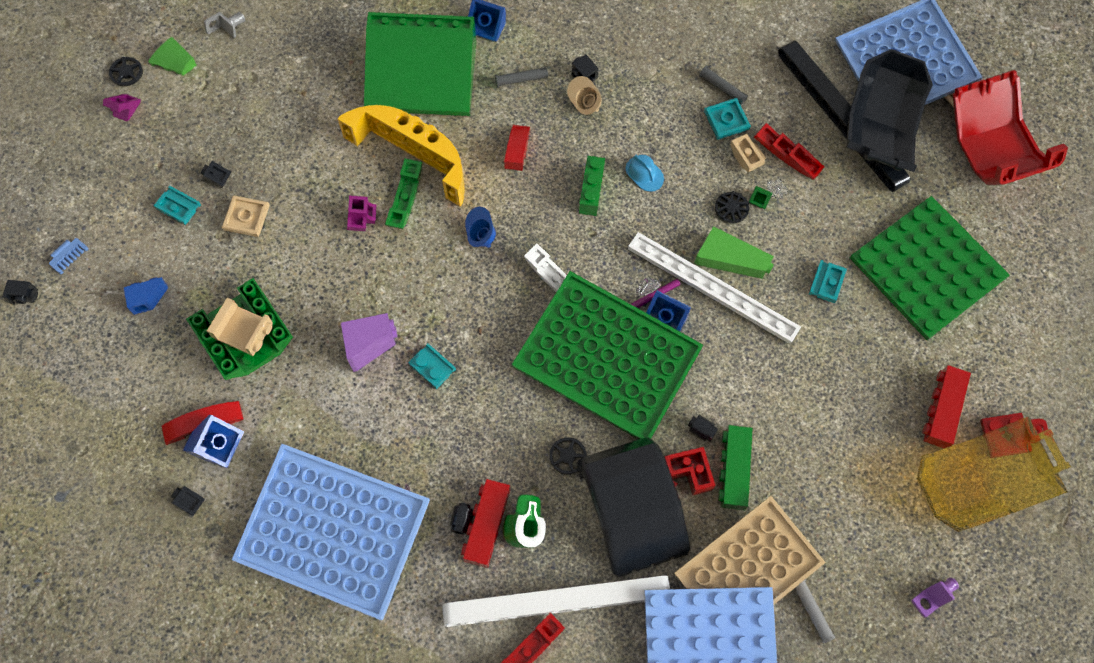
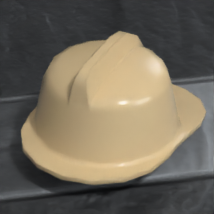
M584 76L572 79L568 85L567 93L576 109L584 115L592 114L595 111L598 112L601 105V94L593 82Z

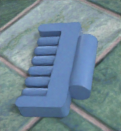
M75 238L72 242L66 240L50 254L53 259L49 262V265L59 274H63V270H66L63 264L69 267L70 264L68 262L73 263V260L80 257V253L83 254L84 251H88V247L78 238Z

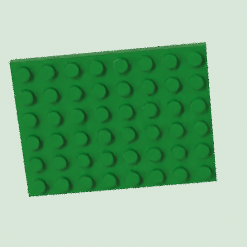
M569 271L511 367L639 440L646 437L652 438L700 353L703 344Z

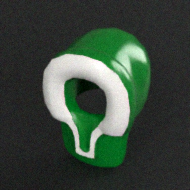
M520 495L517 500L515 514L506 515L503 524V537L508 545L515 548H533L543 541L546 524L544 518L540 515L541 501L539 497Z

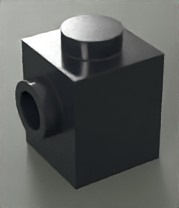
M585 54L582 57H577L572 62L571 74L573 78L584 76L593 82L598 78V67Z

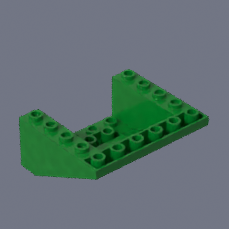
M368 12L364 106H390L413 114L470 116L476 54L474 17Z

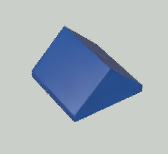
M472 0L468 16L474 17L476 35L497 42L506 24L505 7L484 0Z
M656 290L646 313L681 331L691 307Z

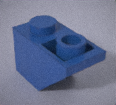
M161 277L151 278L149 281L142 283H132L130 286L124 287L127 308L134 315L153 310L167 291V283Z

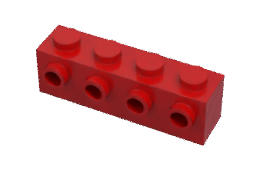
M947 365L938 372L936 377L938 386L932 393L933 405L928 409L927 416H929V420L922 432L925 434L924 442L944 449H948L954 444L971 376L970 372Z
M486 479L485 485L481 484L478 496H481L479 504H475L473 515L475 516L474 523H470L467 530L469 540L468 543L463 544L461 555L464 556V562L485 568L489 567L510 494V485Z

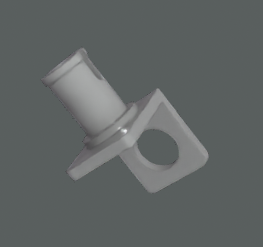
M218 12L204 20L205 31L207 34H210L222 27L235 38V27L245 22V17L241 12H237L235 15L226 18L221 12ZM216 20V24L213 27H209L210 23Z

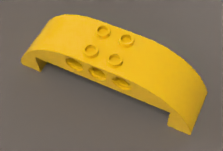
M383 105L359 107L339 116L338 122L344 139L356 146H359L371 131L445 174L446 176L442 180L445 198L461 207L464 200L465 185L460 156L452 142L433 125H427L419 117L412 116L400 109Z

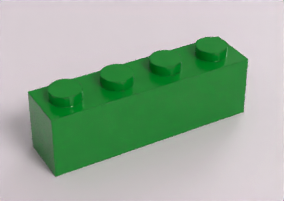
M728 425L726 431L722 432V443H725V447L721 451L720 462H723V470L720 469L719 481L722 482V489L718 491V501L721 502L720 508L745 511L748 507L753 428Z

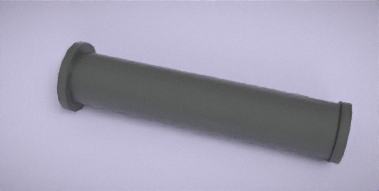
M708 65L701 70L700 78L703 77L731 98H737L740 105H743L747 100L748 95L710 70Z
M547 67L499 76L495 74L497 88L509 84L548 78Z

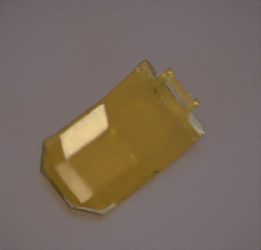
M1028 416L971 440L922 455L917 480L935 518L955 531L961 532L1068 493L1058 473L1071 468L1069 462L1065 461L1053 438V431L1049 429L1038 434ZM1042 440H1045V442L1047 443L1057 463V466H1053L1046 450L1044 449L1041 443Z

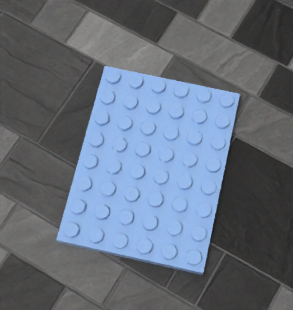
M281 444L232 560L383 620L430 499Z

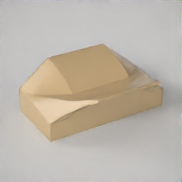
M747 134L731 141L730 145L733 155L742 169L750 172L765 164L766 157Z

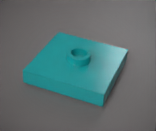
M737 98L704 108V113L717 140L750 130L751 128Z

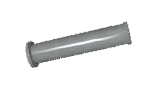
M805 579L795 587V590L824 644L836 637L811 594Z

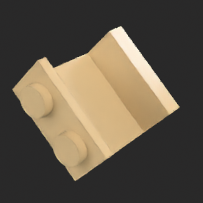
M226 298L207 332L212 338L254 356L255 352L260 350L264 337L270 333L273 322L268 315L258 316L238 307L234 300Z

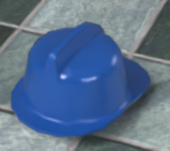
M475 207L468 213L465 220L468 242L472 247L482 246L490 248L491 243L496 237V230L492 224L491 215L485 207Z

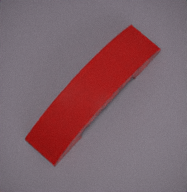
M233 401L204 407L170 420L161 426L165 444L168 445L186 439V436L190 435L208 415H213L228 424L244 420L240 402Z
M550 613L501 663H533L563 632L565 627Z

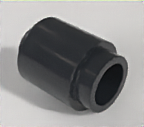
M698 415V417L693 416L687 425L690 427L689 432L711 442L718 431L714 423L701 415Z
M459 503L458 506H454L450 521L451 532L461 535L467 534L473 517V509H470L471 505Z

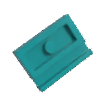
M169 185L167 192L161 195L154 204V207L158 211L186 225L201 204L196 199Z
M821 260L809 295H815L817 298L835 304L847 268L832 263L828 264Z
M429 343L408 362L436 390L456 370Z

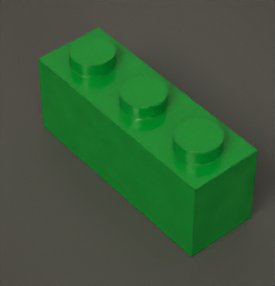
M587 156L579 203V214L597 216L605 158Z

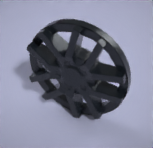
M726 192L721 194L716 200L715 212L724 222L739 223L749 213V201L742 196V193ZM730 215L732 220L727 219L725 217Z

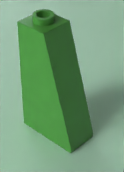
M713 226L698 252L694 264L763 279L765 273L769 274L774 266L771 263L774 256Z

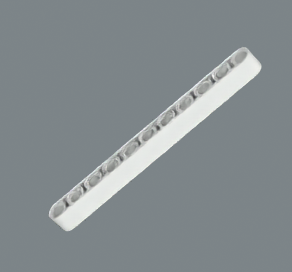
M657 576L442 604L444 627L645 602L644 590L670 589L668 576Z

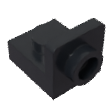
M211 161L209 166L205 164L200 173L203 175L201 181L205 182L207 180L223 188L231 171Z
M182 486L181 489L177 487L170 496L173 499L171 501L173 505L191 516L195 515L205 498L186 486Z

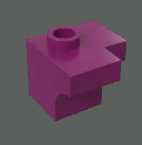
M349 195L347 230L366 232V223L375 224L376 204L368 202V197Z

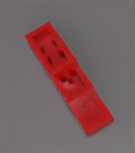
M767 123L754 136L759 143L776 157L812 180L824 168L800 143L795 145L784 133L779 135Z

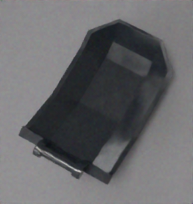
M889 49L866 61L849 112L847 148L863 153L866 160H875L893 167L896 171H901L902 168L912 172L915 171L917 167L915 165L916 134L926 99L933 86L925 61L894 49Z

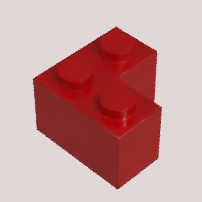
M704 447L664 456L673 480L687 477L692 496L710 492L714 489L715 482Z

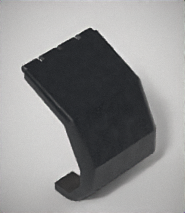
M642 438L585 456L578 460V474L580 479H585L614 575H617L619 578L631 574L632 570L637 572L651 567L653 563L658 565L670 561L671 557L676 559L688 555L691 547L682 504L659 445L651 438Z

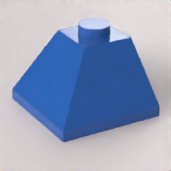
M208 415L192 431L183 451L202 460L227 468L244 431L213 415Z

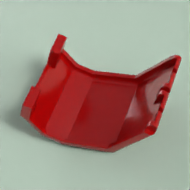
M1016 70L955 88L953 104L957 141L974 173L986 185L1008 184L1056 168L1064 162L1068 150L1064 143L1048 148L1045 155L1038 148L1027 128L1022 114L1020 77L1017 75Z

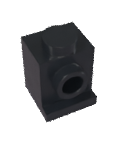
M7 280L2 297L12 305H15V302L18 304L34 303L38 297V289L31 282Z

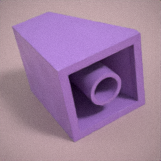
M387 313L341 323L346 357L353 372L358 371L396 345L395 338L398 337L393 319H389Z

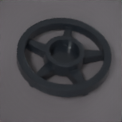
M122 57L113 62L109 68L111 80L119 86L133 85L139 81L143 74L142 65L137 59L132 57ZM126 61L135 62V64L128 65L126 64ZM122 63L119 68H115L118 64ZM139 66L138 75L135 77L133 69ZM113 72L120 74L117 80L113 78ZM123 78H124V79L133 78V80H131V81L121 82V81L123 80Z
M570 437L557 440L552 445L549 454L553 468L559 473L566 475L577 473V468L573 469V462L576 458L587 456L584 445L577 439ZM571 441L570 446L563 449L558 446L562 442ZM574 443L581 447L583 454H578L573 450ZM555 448L560 452V458L556 462L553 461L552 457ZM561 462L569 464L571 471L562 470L556 465Z

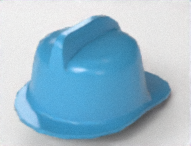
M643 154L635 155L627 162L625 168L627 175L641 189L652 192L661 188L664 176L651 157Z

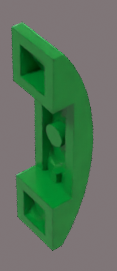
M404 158L400 172L401 179L392 208L389 209L385 226L404 229L416 197L422 162Z

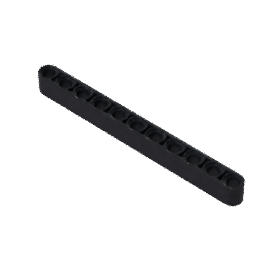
M794 40L779 48L778 55L847 139L851 105L797 41ZM858 152L891 192H895L910 183V177L904 168L901 171H896L893 167L875 160H866L864 154Z

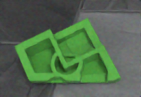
M173 37L166 40L148 61L151 66L158 65L163 67L164 70L174 71L179 75H185L197 66L193 57Z

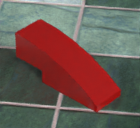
M513 124L504 159L505 169L523 170L530 134L529 126Z

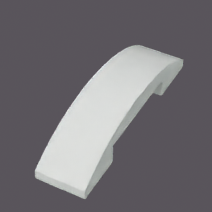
M536 244L524 255V258L533 270L557 292L567 275L549 259L550 255Z

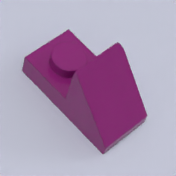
M121 94L103 99V106L110 108L113 111L114 117L124 121L130 120L141 103V99L129 94Z

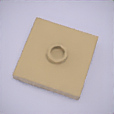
M233 195L222 229L224 231L259 237L270 206L269 203Z

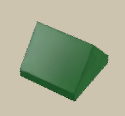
M755 186L749 203L766 209L773 193Z

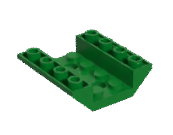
M254 278L237 287L240 295L232 299L238 307L261 317L268 315L273 322L270 333L264 337L260 350L256 351L254 356L212 338L207 332L222 306L208 314L204 309H201L186 318L225 380L247 376L281 355L293 338Z

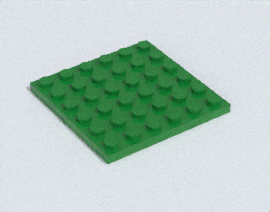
M932 196L850 256L851 261L927 341L1010 276Z

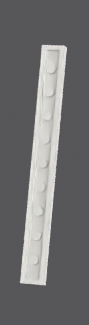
M639 232L628 246V250L790 345L801 326Z

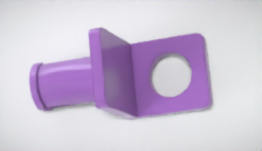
M950 577L945 582L939 581L926 588L911 601L920 614L926 618L937 608L955 599L952 592L959 588V584L954 578ZM921 598L929 602L930 607L928 610L921 606Z

